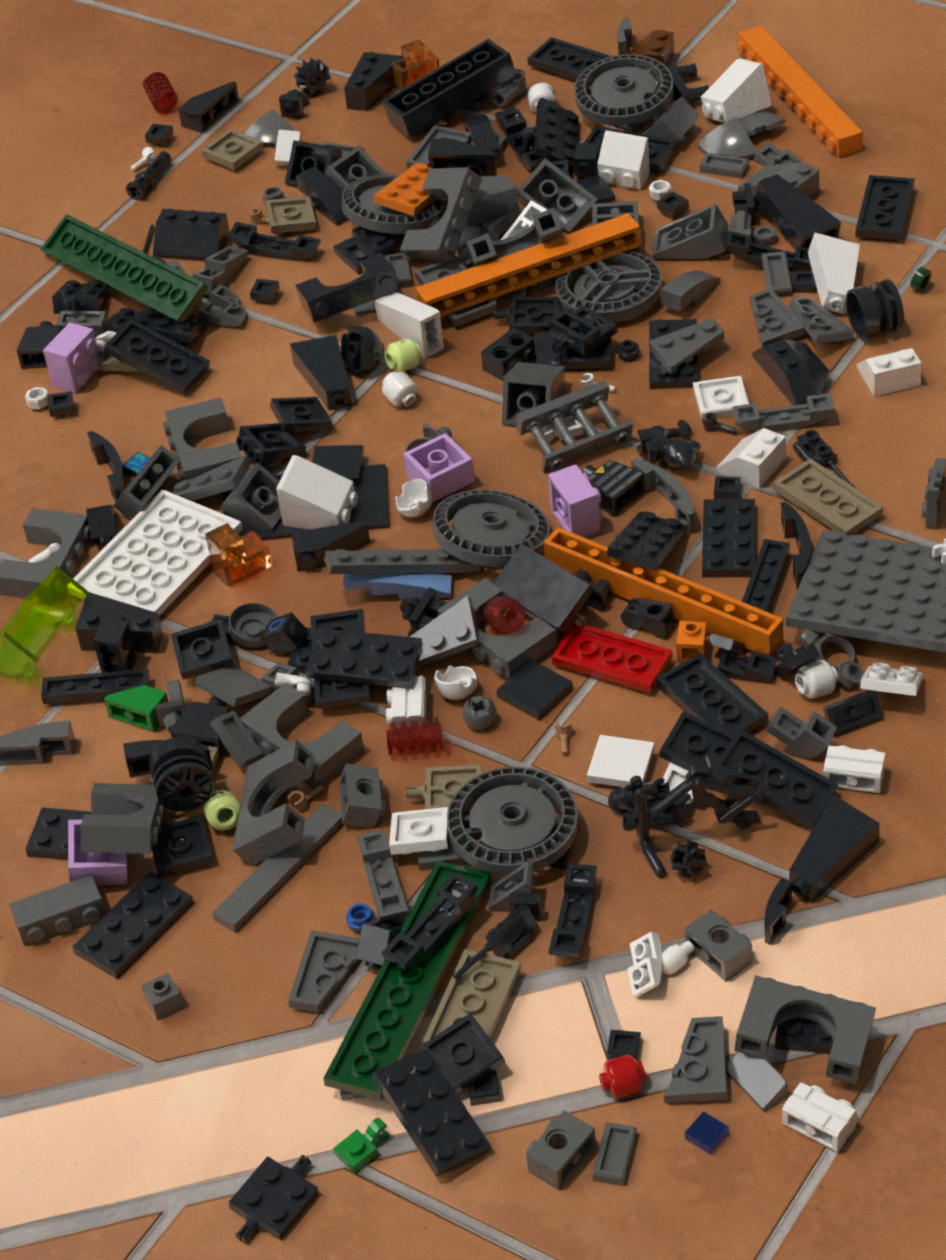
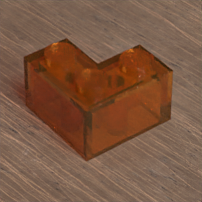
M419 39L402 45L401 54L404 58L392 62L394 85L399 90H402L440 67L439 58Z
M226 523L205 533L213 572L228 588L272 566L269 547L254 531L240 537Z

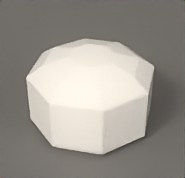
M654 181L649 186V195L654 200H660L672 192L671 185L667 181Z
M41 387L30 389L25 396L26 403L31 409H41L48 405L49 393L45 388Z

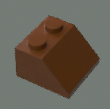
M653 30L633 47L630 55L654 58L666 67H669L674 56V32Z

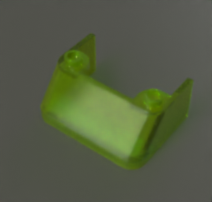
M58 566L33 589L0 630V674L20 679L22 676L28 678L37 667L35 664L39 660L36 657L62 623L66 626L76 615L73 612L74 608L88 595L89 591Z

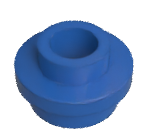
M363 903L353 905L346 915L347 925L355 931H361L363 923L372 922L376 919L374 911L367 904Z

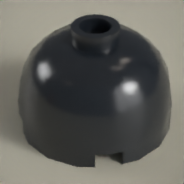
M348 327L346 329L348 333L342 335L340 346L342 359L347 361L349 367H345L350 374L371 372L381 361L384 354V344L377 333L368 327Z

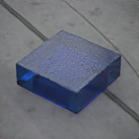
M703 1111L685 1131V1139L711 1155L729 1134V1126Z

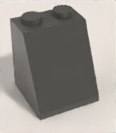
M481 176L482 182L465 227H482L484 223L489 222L490 219L497 218L506 211H513L515 219H517L518 215L521 214L516 197L519 196L517 185L512 183L508 176Z
M518 362L503 377L502 424L516 426L517 414L562 397L565 386V367Z

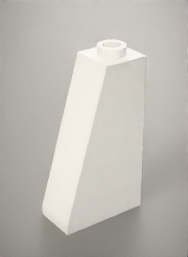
M814 233L808 250V256L821 305L826 310L845 315L847 312L846 294L848 290L854 287L860 245Z
M398 292L375 300L377 319L400 339H410L415 344H418L424 359L444 349L440 311Z

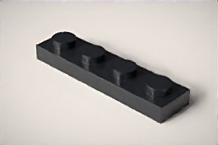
M764 539L742 602L763 611H769L790 552V543Z
M149 669L45 677L42 682L41 699L43 704L104 699L107 695L138 686H150Z

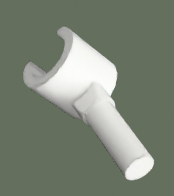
M151 147L144 148L142 151L143 158L130 167L133 172L147 162L151 164L156 159L154 150Z
M591 373L583 374V380L580 381L582 388L597 383ZM609 385V391L614 392L615 386Z

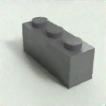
M161 445L122 492L113 507L132 520L143 509L181 460Z
M92 874L9 903L24 946L95 922L106 914Z

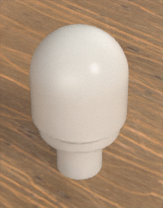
M687 940L681 946L676 944L669 946L662 952V973L674 974L688 961L687 955L695 950L690 941Z

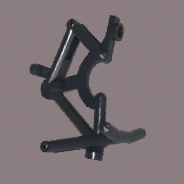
M709 751L706 755L709 770L699 768V766L690 767L685 780L648 809L647 794L645 789H643L642 779L640 776H633L630 779L634 814H624L623 829L624 831H633L635 829L645 858L655 875L662 877L665 875L666 870L653 849L650 840V828L684 824L688 820L686 814L691 810L701 807L713 808L717 821L720 824L735 823L740 828H749L751 823H759L760 817L757 810L744 809L755 801L764 798L762 789L756 788L760 784L756 776L743 777L724 773L718 754ZM692 790V799L673 807L667 815H659ZM707 790L729 793L731 795L723 800L718 797L707 796Z

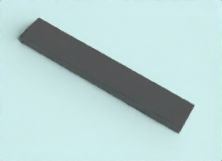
M322 803L305 820L302 841L267 858L212 913L213 919L236 932L342 825L341 813Z

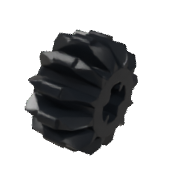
M310 57L308 63L302 60L303 66H296L298 72L294 74L297 87L306 94L310 92L312 95H315L317 90L322 93V87H328L327 81L331 79L328 73L329 68L319 59L315 61Z

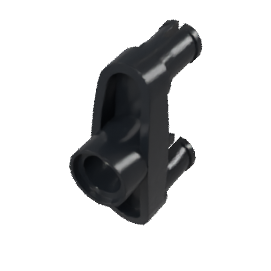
M695 63L679 67L676 65L667 67L673 78L674 94L672 98L675 101L683 97L690 105L692 102L701 100V96L709 89L708 85L691 89L686 87L683 79L697 77Z

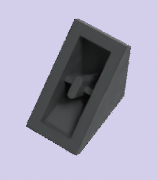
M528 860L491 886L488 909L494 912H510V893L536 894L534 866L531 861Z

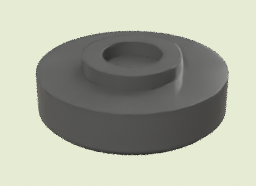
M249 603L241 605L229 617L228 629L230 636L234 641L246 647L258 648L266 646L260 637L271 619L277 618V615L272 609L262 604Z

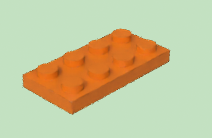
M415 163L374 194L373 203L415 216L435 200L422 190L428 171L433 168L428 167L424 163Z

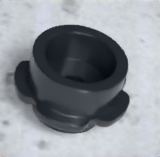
M624 340L616 348V352L621 360L633 361L638 357L640 349L636 342Z

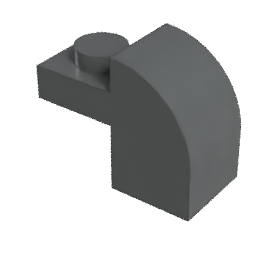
M780 706L775 711L766 731L786 744L783 752L793 757L810 759L818 756L828 747L837 726L815 711L803 722Z

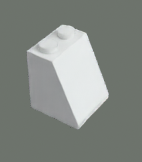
M741 58L737 59L701 96V108L705 117L725 123L734 117L741 119L772 106L763 64Z
M292 455L276 488L283 526L316 529L347 524L352 507H355L358 501V494L354 491L353 481L296 455Z

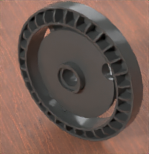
M617 55L602 59L587 67L577 78L574 93L578 109L587 118L601 124L624 126L644 122L661 113L672 100L674 85L669 69L654 58L642 55ZM656 81L660 84V88L657 92Z
M375 175L350 183L342 193L341 208L344 215L350 221L363 228L382 233L406 234L407 230L428 229L438 223L444 214V200L435 199L415 216L373 203L374 194L399 176Z
M626 251L560 274L556 280V296L559 298L562 309L576 311L584 305L610 321L631 318L649 309L661 296V289L663 288L662 273L659 266L649 257L632 251ZM573 286H574L575 295L571 292V289L573 288Z
M471 490L444 499L435 509L432 523L433 536L445 551L463 561L488 567H505L521 544L541 555L544 552L543 542L549 537L550 531L547 517L537 506L519 496L493 490ZM452 519H453V524H452V525H453V528H452V527L450 526V524H449V522H450Z
M526 767L493 769L470 779L453 796L447 812L448 835L458 855L478 869L490 873L508 875L529 860L533 863L534 871H537L556 862L573 844L578 828L577 805L569 789L557 778L546 772ZM553 803L560 811L562 819L556 831L550 836L555 826Z

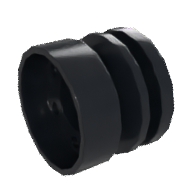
M886 279L879 283H872L870 288L864 285L847 291V315L853 331L859 338L862 339L876 335L880 330L887 332L891 328L894 330L902 327L904 322L903 304L897 287L891 280Z
M177 736L166 739L154 748L148 763L157 798L161 805L174 812H188L206 804L213 795L215 784L205 748L202 744L190 737Z

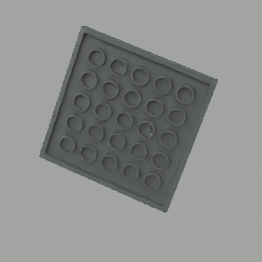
M823 530L786 616V626L946 653V564L941 563L942 555L935 558L932 557L933 547L920 546L915 543L895 542L889 539L869 538L863 535H845L838 531Z

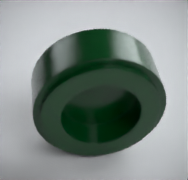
M923 266L920 267L911 279V288L917 291L924 290L931 279V271Z

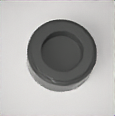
M769 226L758 227L753 232V241L757 245L771 246L776 242V231Z

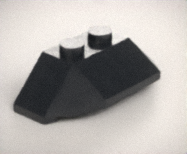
M784 339L752 352V357L793 406L807 404V396L822 394L829 377V369L806 343Z

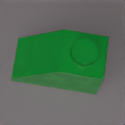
M146 685L110 694L104 698L109 718L153 733L160 725L155 705L169 702L166 692Z

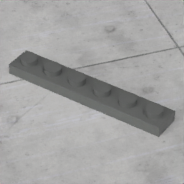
M442 548L436 550L362 549L360 551L338 549L335 551H325L324 557L330 574L480 572L481 565L456 558Z

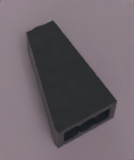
M776 174L769 178H763L758 182L755 198L794 249H796V246L809 248L814 233L838 238L841 222L781 176Z
M337 335L290 343L294 366L327 409L334 410L352 406L350 387Z
M833 795L789 870L792 892L811 903L815 902L879 843L880 823Z

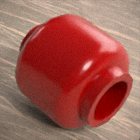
M630 1054L605 1061L603 1065L604 1072L599 1073L603 1092L609 1091L615 1099L638 1094L642 1091L643 1084L647 1083L641 1060H636Z

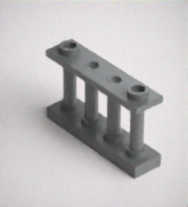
M606 380L517 414L516 429L520 436L528 432L532 433L545 454L543 455L541 467L543 473L550 470H558L567 463L614 444H622L631 438L633 422L630 420L620 424L606 403L610 388ZM598 407L609 424L610 429L598 433L584 410ZM576 415L589 437L576 442L564 423L563 418ZM554 424L567 446L554 451L541 427Z

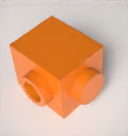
M679 621L676 642L677 663H683L698 653L705 657L707 645L706 622Z

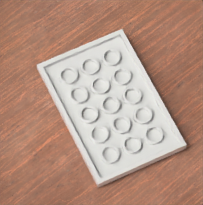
M162 489L68 584L69 590L86 598L87 592H91L157 612L159 617L243 529L241 521Z

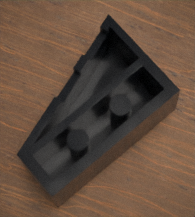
M364 52L344 87L347 109L368 111L383 98V93L386 90L391 91L395 88L394 84L399 79L403 81L406 78L404 56Z
M87 592L75 627L82 651H95L93 639L103 619L108 618L129 621L136 653L157 654L163 636L157 612Z

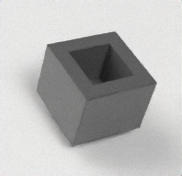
M168 973L141 985L144 999L157 1020L184 1007L181 994Z

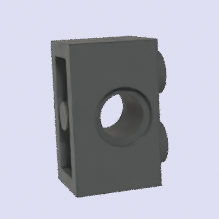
M345 764L339 780L342 824L375 828L379 817H383L385 812V801L381 800L383 780H379L378 768Z
M712 909L685 927V942L687 940L690 941L695 948L692 953L725 982L752 963V943L749 938L744 934L738 933L725 917H720Z
M564 1110L557 1119H552L549 1122L545 1133L540 1139L533 1141L526 1152L528 1172L560 1190L595 1149V1128Z

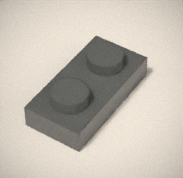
M61 311L56 325L59 326L60 332L69 322L91 328L94 332H103L102 323L107 320L106 311Z

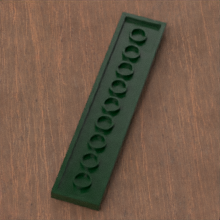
M68 214L63 217L40 249L44 254L94 280L100 281L103 285L181 325L209 288L205 283Z
M436 861L399 933L406 935L438 900L436 892L454 872L476 883L478 889L465 913L452 931L423 960L410 968L403 969L385 959L323 1078L325 1086L382 1101L384 1095L372 1078L373 1073L380 1068L403 1059L492 881L490 872Z

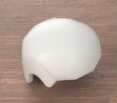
M413 479L403 484L402 495L395 497L397 510L408 518L425 514L433 501V495L428 483L423 479Z
M450 665L444 674L439 670L435 672L434 680L437 689L443 697L452 701L466 698L475 691L478 685L477 674L469 667L454 668Z

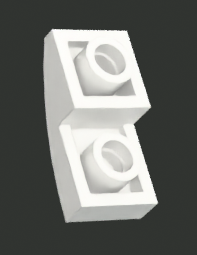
M278 131L275 165L288 166L293 140L300 141V131Z
M649 932L630 943L634 965L627 970L634 997L646 993L660 983L662 951L659 934Z

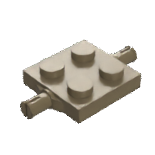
M482 765L427 767L423 785L406 786V798L423 797L425 809L449 807L457 791L470 779L482 773Z

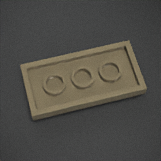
M811 458L774 482V490L833 531H838L845 535L855 534L883 515L882 505Z
M464 949L454 972H457L479 952ZM485 954L460 976L459 980H455L452 975L422 1044L470 1013L491 1039L521 972V962Z

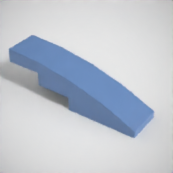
M443 573L344 574L343 585L345 590L371 588L372 596L398 594L399 600L403 601L404 599H413L414 597L421 600L429 587L436 589V598H451L453 579L451 575Z

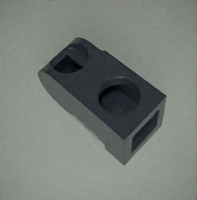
M631 599L620 615L621 621L628 628H641L653 631L656 634V638L665 640L676 625L672 604L649 599Z

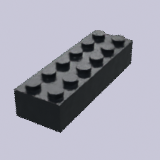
M487 39L383 100L382 103L389 122L411 138L419 135L428 127L437 124L448 115L454 114L465 105L471 104L480 96L491 92L497 86L508 82L517 74L510 53L490 39Z

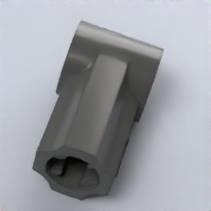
M515 69L517 75L508 82L501 84L491 93V100L497 107L503 108L514 98L526 95V76L523 70Z
M737 211L735 215H732L730 229L728 230L751 235L750 243H752L751 215H748L746 211Z

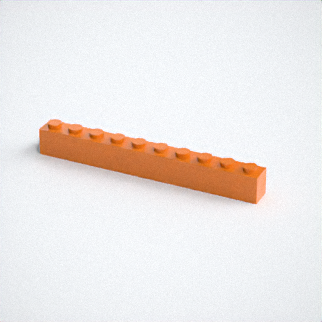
M761 25L738 32V42L736 43L738 52L749 61L763 64L768 85H771L776 90L777 94L786 101L787 105L797 113L799 118L804 120L808 128L817 134V137L827 145L830 151L838 158L862 151L863 132Z
M627 213L416 287L417 300L440 311V317L640 247L642 246L640 226Z
M559 527L543 542L546 559L572 574L576 573L579 569L588 572L591 577V583L595 584L598 580L604 579L610 583L611 593L630 601L633 598H641L672 604L676 620L706 622L708 633L744 643L745 648L751 651L754 650L772 656L784 642L783 618L660 568L654 570L606 556L608 547Z

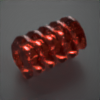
M154 72L144 79L142 85L154 110L159 114L171 112L177 104L178 98L168 77L162 72Z
M496 596L491 598L484 607L485 621L494 629L514 631L520 628L525 621L524 608L514 598ZM502 611L507 612L506 616L502 615Z
M438 717L434 718L433 725H430L427 718H424L422 726H419L416 719H413L411 727H408L405 720H402L400 728H397L394 721H391L389 728L386 730L389 756L392 755L393 748L396 749L398 755H402L404 747L407 748L409 754H413L415 746L418 747L420 753H424L426 745L429 746L433 753L436 751L437 744L440 745L444 752L442 725Z

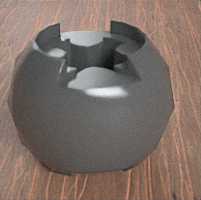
M485 696L470 698L465 703L462 711L466 724L476 730L491 726L497 715V709L493 701Z

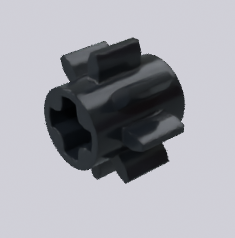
M687 841L686 845L678 843L671 853V868L678 870L679 876L690 878L691 874L699 876L700 871L706 865L705 849L698 848V843Z

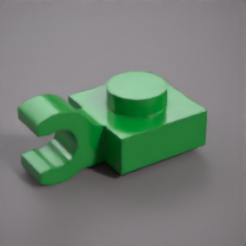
M378 1117L368 1125L364 1134L356 1129L333 1148L335 1155L354 1174L379 1155L376 1146L389 1137V1133L385 1130L387 1125Z

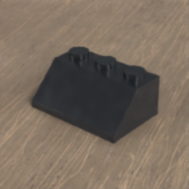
M162 209L155 226L153 255L168 259L205 261L206 258L223 250L228 241L230 231L227 214L195 210Z

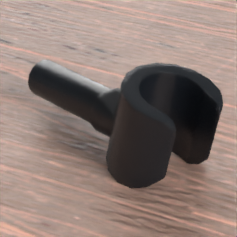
M708 412L705 414L706 420L702 419L703 427L707 432H713L718 429L732 434L737 433V428L717 422L715 413Z

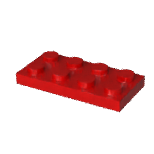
M574 623L552 655V664L651 694L657 684V677L664 673L672 660L673 650L589 625L577 626Z

